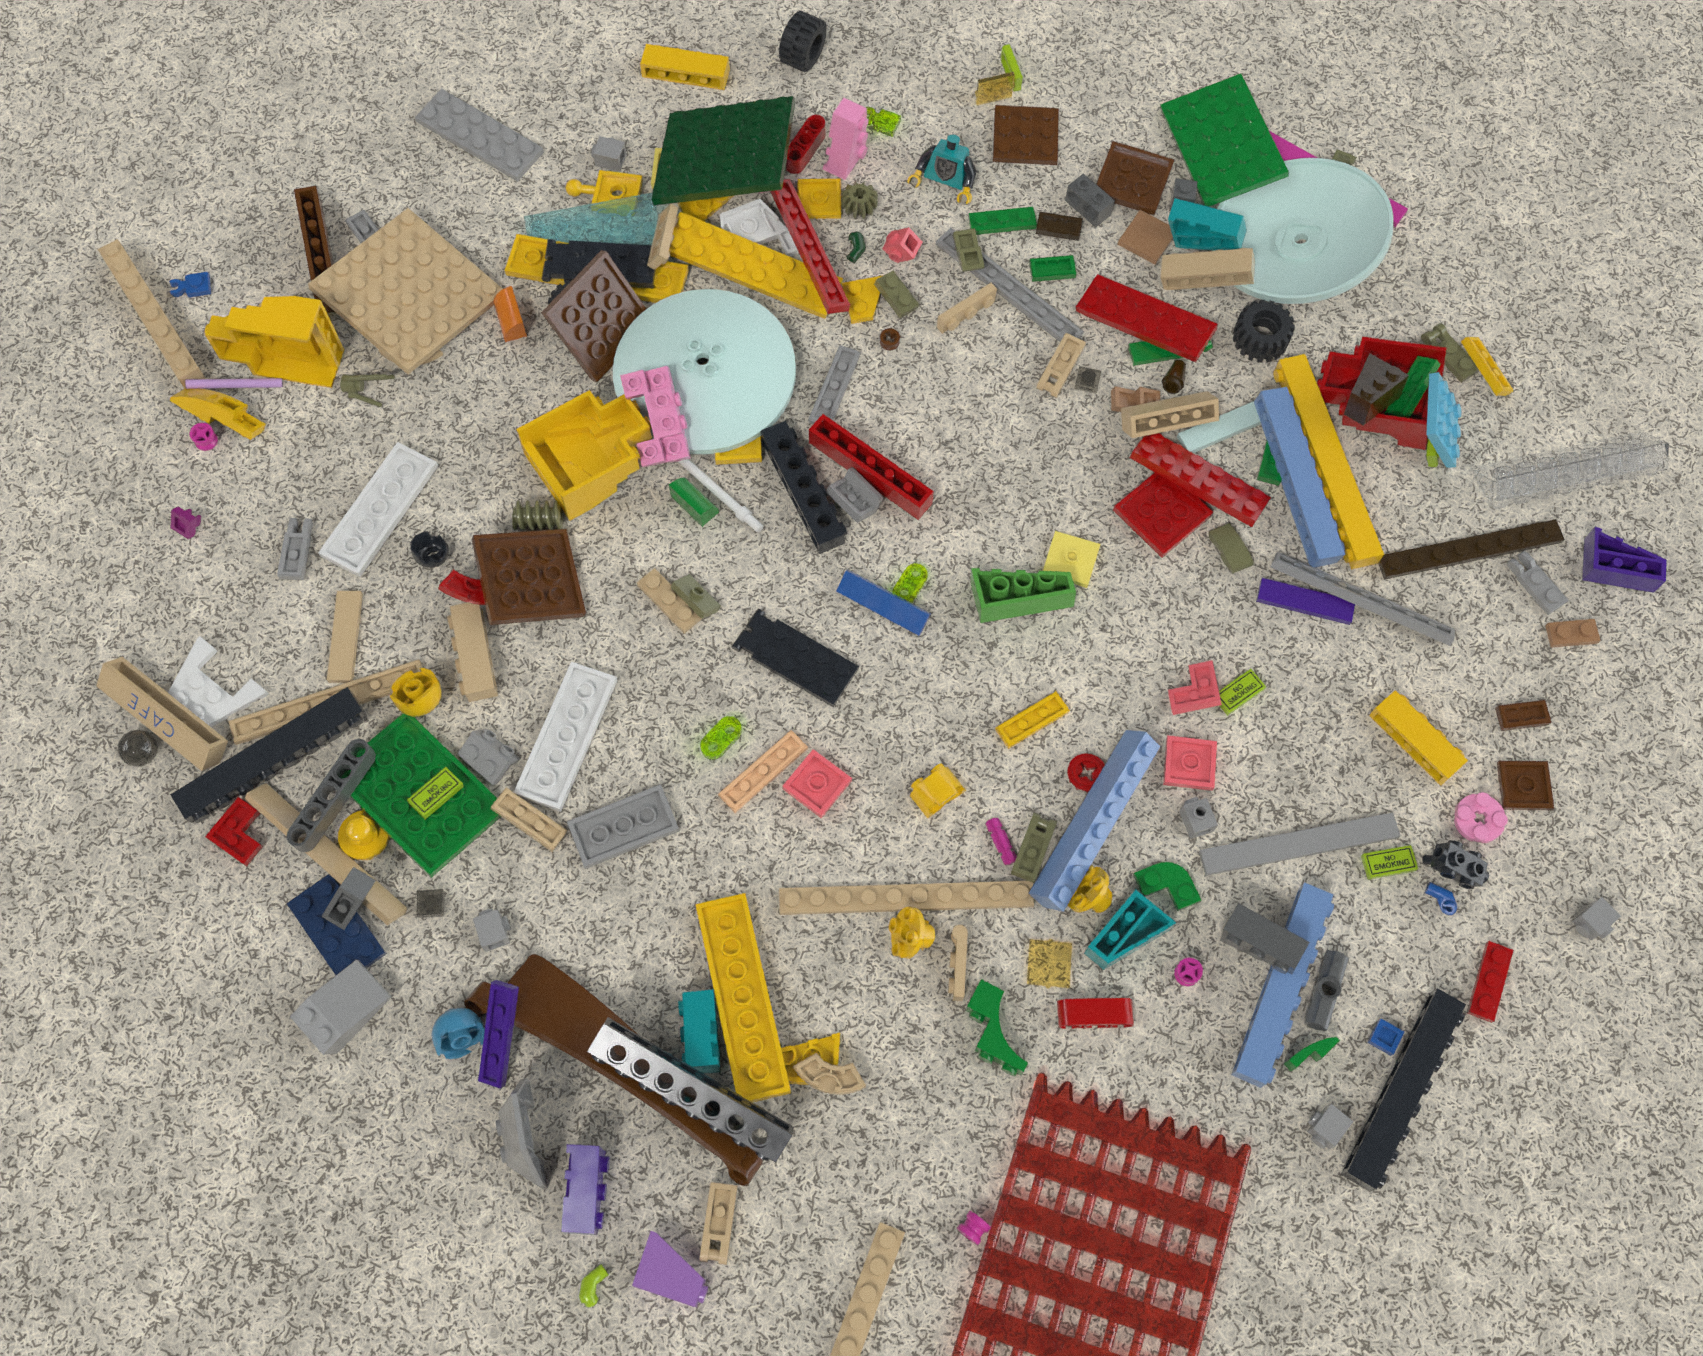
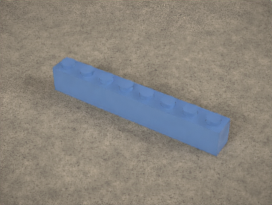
M1287 387L1261 391L1254 404L1266 440L1270 446L1271 454L1276 462L1277 472L1280 473L1282 478L1281 483L1308 563L1314 568L1337 563L1345 555V546L1339 538L1337 523L1332 518L1329 500L1324 495L1322 480L1317 475L1315 460L1309 452L1308 440L1301 429L1300 417L1294 409L1293 397L1289 394Z
M1132 730L1124 732L1029 892L1043 907L1062 912L1067 907L1160 748V745L1147 732Z
M1305 882L1298 889L1285 929L1310 943L1293 974L1280 973L1272 965L1270 966L1233 1068L1232 1076L1260 1088L1272 1082L1276 1069L1272 1067L1275 1059H1279L1284 1050V1044H1281L1284 1034L1288 1035L1291 1030L1293 1021L1290 1020L1292 1011L1298 1009L1301 1002V997L1298 994L1300 988H1304L1308 982L1310 973L1306 971L1309 963L1313 964L1318 954L1315 946L1317 940L1321 941L1325 934L1326 927L1323 926L1325 918H1329L1333 911L1334 904L1331 901L1334 894Z

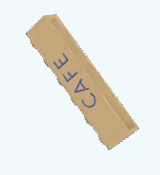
M120 657L103 663L96 686L201 771L218 765L221 762L228 740L125 658Z

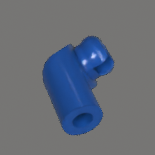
M1429 882L1425 894L1437 899L1439 907L1444 914L1449 916L1455 914L1458 907L1453 893Z

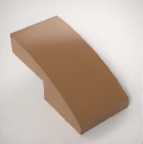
M1115 386L1111 390L1112 411L1121 412V408L1160 401V391L1139 387L1135 391Z

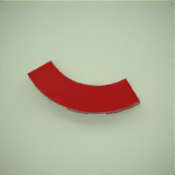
M453 570L439 584L438 589L455 599L472 604L485 605L480 579L470 578Z

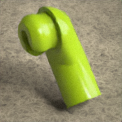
M602 1264L586 1275L581 1281L579 1299L588 1308L595 1306L598 1302V1297L595 1294L596 1285L609 1275Z

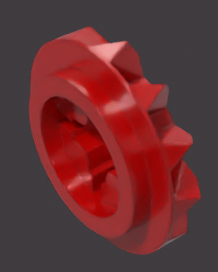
M1084 753L1077 755L1068 765L1069 783H1072L1076 790L1089 792L1104 768V762L1093 754ZM1082 766L1087 771L1095 769L1091 773V780L1086 776L1079 778L1083 772Z

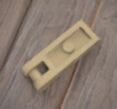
M1065 333L1042 374L1036 389L1046 390L1051 393V396L1057 398L1084 350L1086 342ZM1052 377L1057 379V382L1053 384L1048 382V380Z
M956 925L952 930L951 940L955 944V952H950L949 968H954V978H949L948 993L953 994L952 1001L963 1002L965 995L968 936L967 929L963 925Z
M710 1183L700 1262L708 1263V1260L718 1261V1264L727 1265L738 1190L737 1185ZM711 1240L721 1241L720 1250L710 1248Z

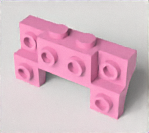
M664 366L648 371L639 370L620 375L627 400L645 397L654 435L652 440L637 443L641 466L644 468L690 459L691 456L684 431L687 428L685 416L680 415L679 406H682L679 392L675 393L670 368Z

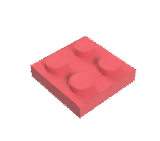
M1168 735L1165 747L1163 785L1213 791L1215 788L1217 741Z
M813 749L784 783L782 789L822 818L852 782V778Z

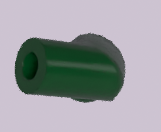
M858 231L851 232L848 240H851L850 243L853 244V249L846 258L854 264L866 250L864 236Z

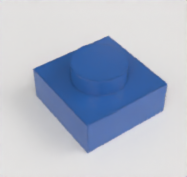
M1379 1019L1367 1043L1392 1056L1404 1035V1031L1383 1019Z

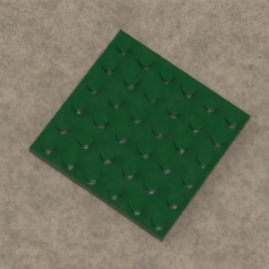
M781 96L774 99H760L752 102H738L731 105H717L715 107L696 108L694 110L670 113L651 198L653 205L782 190L795 109L794 97Z

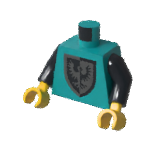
M952 134L947 137V140L940 139L937 145H931L921 154L915 167L917 170L909 176L907 182L909 184L912 177H916L918 179L916 187H918L922 182L921 174L924 173L925 178L959 190H962L964 187L963 192L957 195V202H961L964 194L967 197L966 204H969L972 201L970 189H973L977 170L972 158L969 157V149L959 145L960 138Z

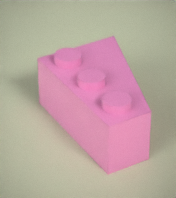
M846 98L842 99L832 115L829 132L832 144L831 148H826L829 160L823 165V170L846 180L858 160L865 157L868 147H866V140L868 138V133L866 132L868 125L867 108Z

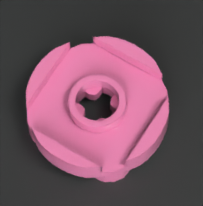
M1484 792L1466 796L1455 808V827L1465 839L1472 842L1489 843L1502 834L1508 822L1502 806ZM1475 813L1485 816V824L1475 822L1474 819L1477 817Z

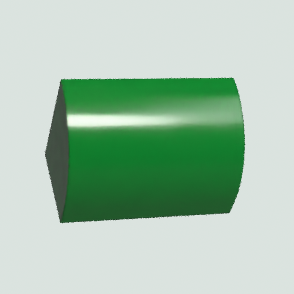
M684 477L679 478L669 484L671 497L702 527L719 513V509L688 479Z

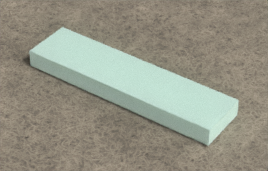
M1253 401L1220 415L1219 421L1200 424L1180 432L1177 438L1183 448L1195 453L1256 427L1261 422Z

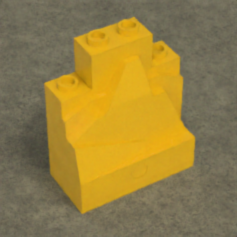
M299 296L264 297L258 307L247 305L246 309L231 307L229 315L226 317L212 315L210 322L205 327V336L220 360L247 364L252 374L256 376L282 378V380L328 388L333 386L345 350L321 300Z
M588 390L516 429L524 455L555 501H558L559 506L562 507L569 521L593 509L617 492V484L626 480L628 475L640 469L638 463L640 455L636 449L637 443L652 439L650 431L652 427L648 417H643L640 414L641 410L635 400H627L625 394L604 405L599 396L595 397Z

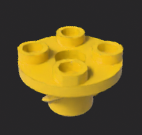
M363 810L349 815L342 822L338 831V842L341 849L349 857L356 860L373 859L386 848L389 841V836Z
M1091 865L1069 901L1068 907L1078 913L1089 909L1096 913L1106 911L1112 903L1113 896L1108 888V873L1101 867Z
M905 907L898 913L896 918L893 917L889 922L892 943L891 952L893 956L910 959L917 954L920 948L923 951L924 948H929L934 943L935 929L929 924V921L924 920L923 914L918 908Z

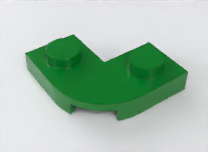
M1161 862L1133 874L1144 897L1167 889L1177 911L1202 901L1190 875L1178 864Z

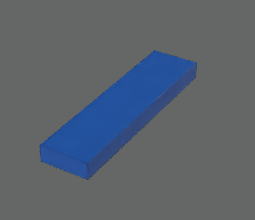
M850 570L845 571L836 592L918 636L921 635L931 613Z

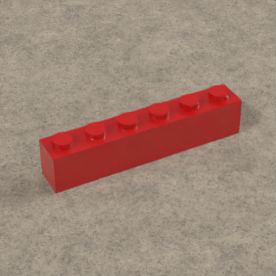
M822 414L809 428V444L846 470L853 467L875 490L917 520L933 504L934 491L826 415Z

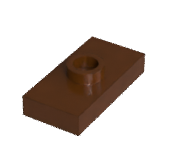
M1546 700L1498 705L1495 708L1501 731L1547 726L1552 723Z

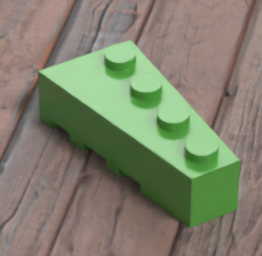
M971 568L970 583L980 623L1074 607L1076 590L1071 572L1039 571L1038 573H1027L1026 570L1001 572L1002 569L980 571V568Z

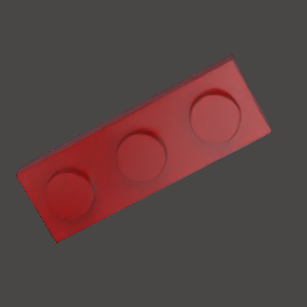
M1492 941L1486 942L1467 1014L1490 1023L1495 1022L1513 949Z

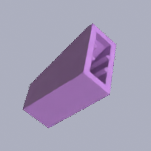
M650 1231L632 1286L697 1308L698 1303H704L708 1287L704 1286L706 1280L658 1233Z

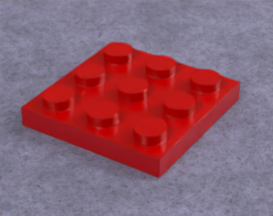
M1157 473L1152 474L1113 508V511L1161 558L1167 555L1213 515V511L1197 496Z

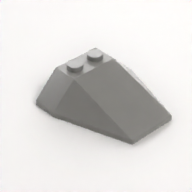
M524 1078L520 1079L498 1112L499 1120H496V1129L498 1136L503 1137L504 1146L500 1147L502 1162H507L508 1167L541 1189H545L548 1187L543 1160L535 1156L527 1110L534 1108L530 1081Z

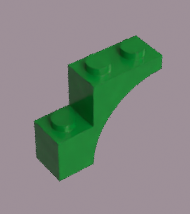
M981 979L966 1008L972 1020L981 1024L983 1021L988 1023L975 1051L979 1053L978 1057L989 1064L995 1061L1002 1065L1001 1069L1011 1076H1016V1074L1022 1076L1028 1062L1011 1049L1004 1038L1000 1026L999 1008L1004 991Z

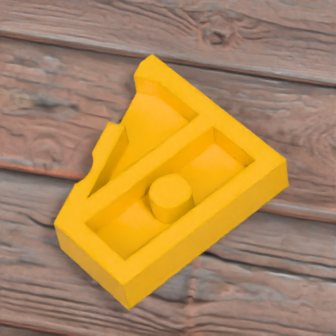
M882 276L842 283L843 291L850 303L848 314L851 324L873 320L880 298V292L874 283L876 279Z

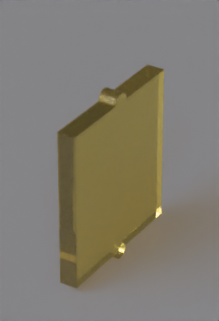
M1014 72L978 80L977 90L974 92L976 95V106L1011 98L1013 88L1015 87Z
M1030 939L1027 984L1045 986L1047 989L1050 987L1070 988L1072 943L1053 942V939L1048 941Z

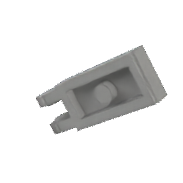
M296 518L289 519L277 576L279 579L304 580L313 526L312 519L306 518L304 520L302 533H297L298 520Z
M1523 551L1518 555L1519 560L1528 569L1526 572L1524 567L1515 558L1508 561L1507 566L1516 575L1517 580L1547 615H1550L1569 601L1538 564L1536 565L1535 559L1528 552Z

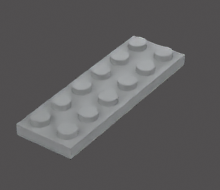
M442 88L415 116L417 123L517 182L544 153L541 146Z

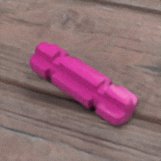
M999 818L988 820L986 827L989 832H992L990 836L998 853L1002 854L1000 857L1004 865L1015 863L1017 856L1014 851H1011L1012 845L1005 830H1001L1002 824Z

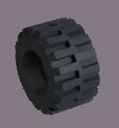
M797 11L788 21L783 31L779 45L780 62L804 73L808 72L815 65L823 50L826 39V22L804 11Z
M1260 300L1259 303L1254 301L1251 302L1250 306L1246 305L1243 311H1241L1233 330V342H1236L1235 348L1237 350L1241 348L1240 354L1243 357L1247 354L1249 355L1248 360L1253 361V358H1256L1258 363H1262L1263 359H1266L1268 363L1272 362L1273 357L1277 360L1281 354L1285 353L1294 334L1295 325L1293 324V316H1289L1290 312L1288 309H1282L1283 305L1280 303L1276 305L1274 304L1275 301L1271 300L1269 303L1265 302V300ZM1254 327H1265L1269 329L1273 333V335L1260 334L1254 329Z

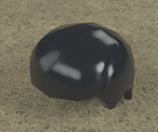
M424 531L415 535L410 542V550L415 562L423 567H439L449 556L448 544L440 535L432 536L428 531Z

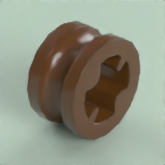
M892 328L883 330L880 334L881 347L888 351L898 348L900 344L899 332ZM886 337L894 338V342L886 341Z

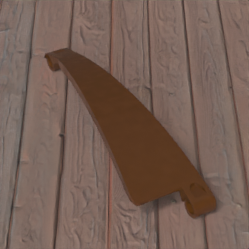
M537 954L530 955L507 982L519 987L514 1026L574 1057L643 1101L705 1149L718 1156L727 1166L728 1174L734 1182L742 1186H748L763 1164L762 1159L756 1155L755 1151L748 1146L741 1147L732 1140V1137L724 1132H715L709 1127V1123L701 1118L697 1120L686 1114L685 1109L679 1105L673 1106L666 1103L662 1099V1095L657 1092L644 1090L635 1079L622 1077L608 1063L601 1064L592 1058V1054L587 1051L608 1017L632 1032H636L593 994L551 962ZM484 981L464 1001L465 1007L472 1010L479 1017L487 1013L491 984ZM613 1046L614 1052L617 1055H626V1050L623 1046ZM645 1059L637 1060V1065L641 1069L650 1068L648 1061ZM660 1074L663 1082H673V1077L670 1074ZM685 1087L683 1089L684 1093L689 1097L697 1095V1092L692 1087Z

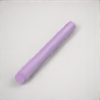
M282 378L186 379V389L283 387Z

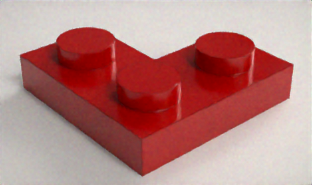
M238 797L205 837L247 867L263 847L244 833L259 816L260 812Z

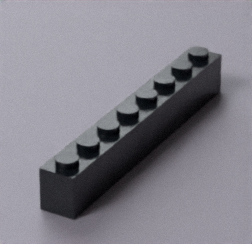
M346 687L170 795L185 820L191 823L202 822L210 816L209 813L216 808L223 809L227 807L236 796L246 795L254 789V785L261 781L271 780L276 776L277 771L282 768H290L298 762L297 759L305 754L311 755L318 751L321 744L338 739L342 735L341 732L349 727L352 729L363 723V719L367 717V714L354 693Z
M1438 988L1429 994L1341 1173L1342 1176L1369 1192L1383 1187L1388 1177L1385 1171L1388 1165H1393L1398 1157L1399 1151L1396 1149L1399 1142H1403L1410 1132L1408 1124L1411 1118H1415L1422 1105L1419 1101L1422 1095H1426L1431 1089L1433 1082L1430 1078L1433 1072H1438L1443 1064L1444 1059L1441 1056L1444 1049L1448 1050L1455 1038L1452 1033L1455 1027H1459L1466 1014L1463 1013L1466 1006L1465 1003Z

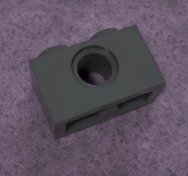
M353 867L338 888L322 917L345 930L376 880Z

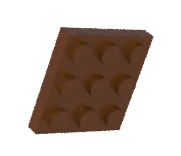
M995 105L993 162L1057 165L1059 108Z
M1112 141L1096 185L1115 200V204L1138 211L1142 210L1155 216L1174 159Z

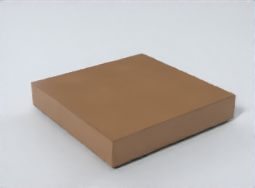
M1140 210L1118 240L1117 245L1156 265L1172 242L1173 236L1167 223Z

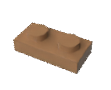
M1595 619L1551 622L1545 625L1551 648L1598 644L1601 641Z

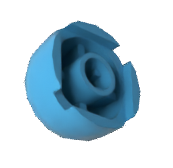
M452 1008L445 1011L434 1022L431 1033L437 1055L443 1054L446 1059H457L471 1053L472 1051L467 1050V1048L479 1042L481 1045L483 1044L485 1026L481 1018L470 1009Z

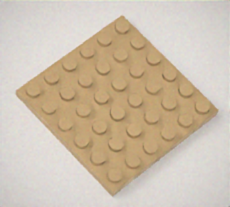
M409 208L308 283L309 289L408 375L494 305V297L503 289Z

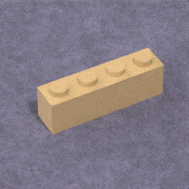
M1253 248L1162 255L1160 278L1163 289L1177 290L1254 284L1255 257Z
M1205 391L1121 408L1122 430L1131 438L1219 421V401L1217 397Z
M467 602L450 606L451 615L447 616L450 630L454 629L455 637H451L454 652L458 651L459 659H455V665L458 674H462L463 681H459L461 695H466L469 702L498 696L481 605Z

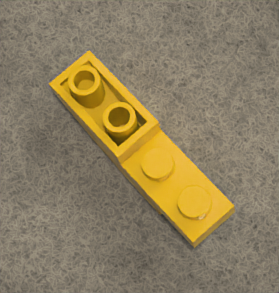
M198 388L183 389L170 397L171 402L195 415L200 420L208 424L217 420L249 440L261 434L265 429V423L246 413L247 404L226 394Z

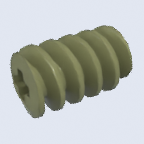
M517 500L512 513L514 530L518 528V525L521 530H526L527 526H529L530 530H535L537 524L540 530H545L546 525L549 530H554L556 525L558 529H563V509L559 507L558 501H554L553 507H550L549 502L545 501L544 506L541 507L539 500H536L534 507H531L529 500H527L525 506L522 507L520 500Z

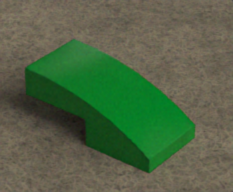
M1336 1036L1317 1041L1293 1055L1284 1065L1290 1071H1293L1309 1055L1317 1062L1340 1039Z

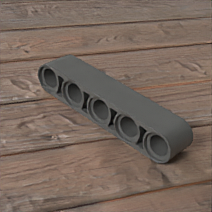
M354 739L346 746L289 828L287 841L297 850L309 852L316 847L374 763L376 753L365 740ZM366 749L363 756L357 757V753L360 750ZM351 770L350 775L342 779L343 773ZM336 791L335 797L327 800L328 795ZM321 812V817L317 821H313L314 815ZM302 834H306L305 840L298 843L299 837Z

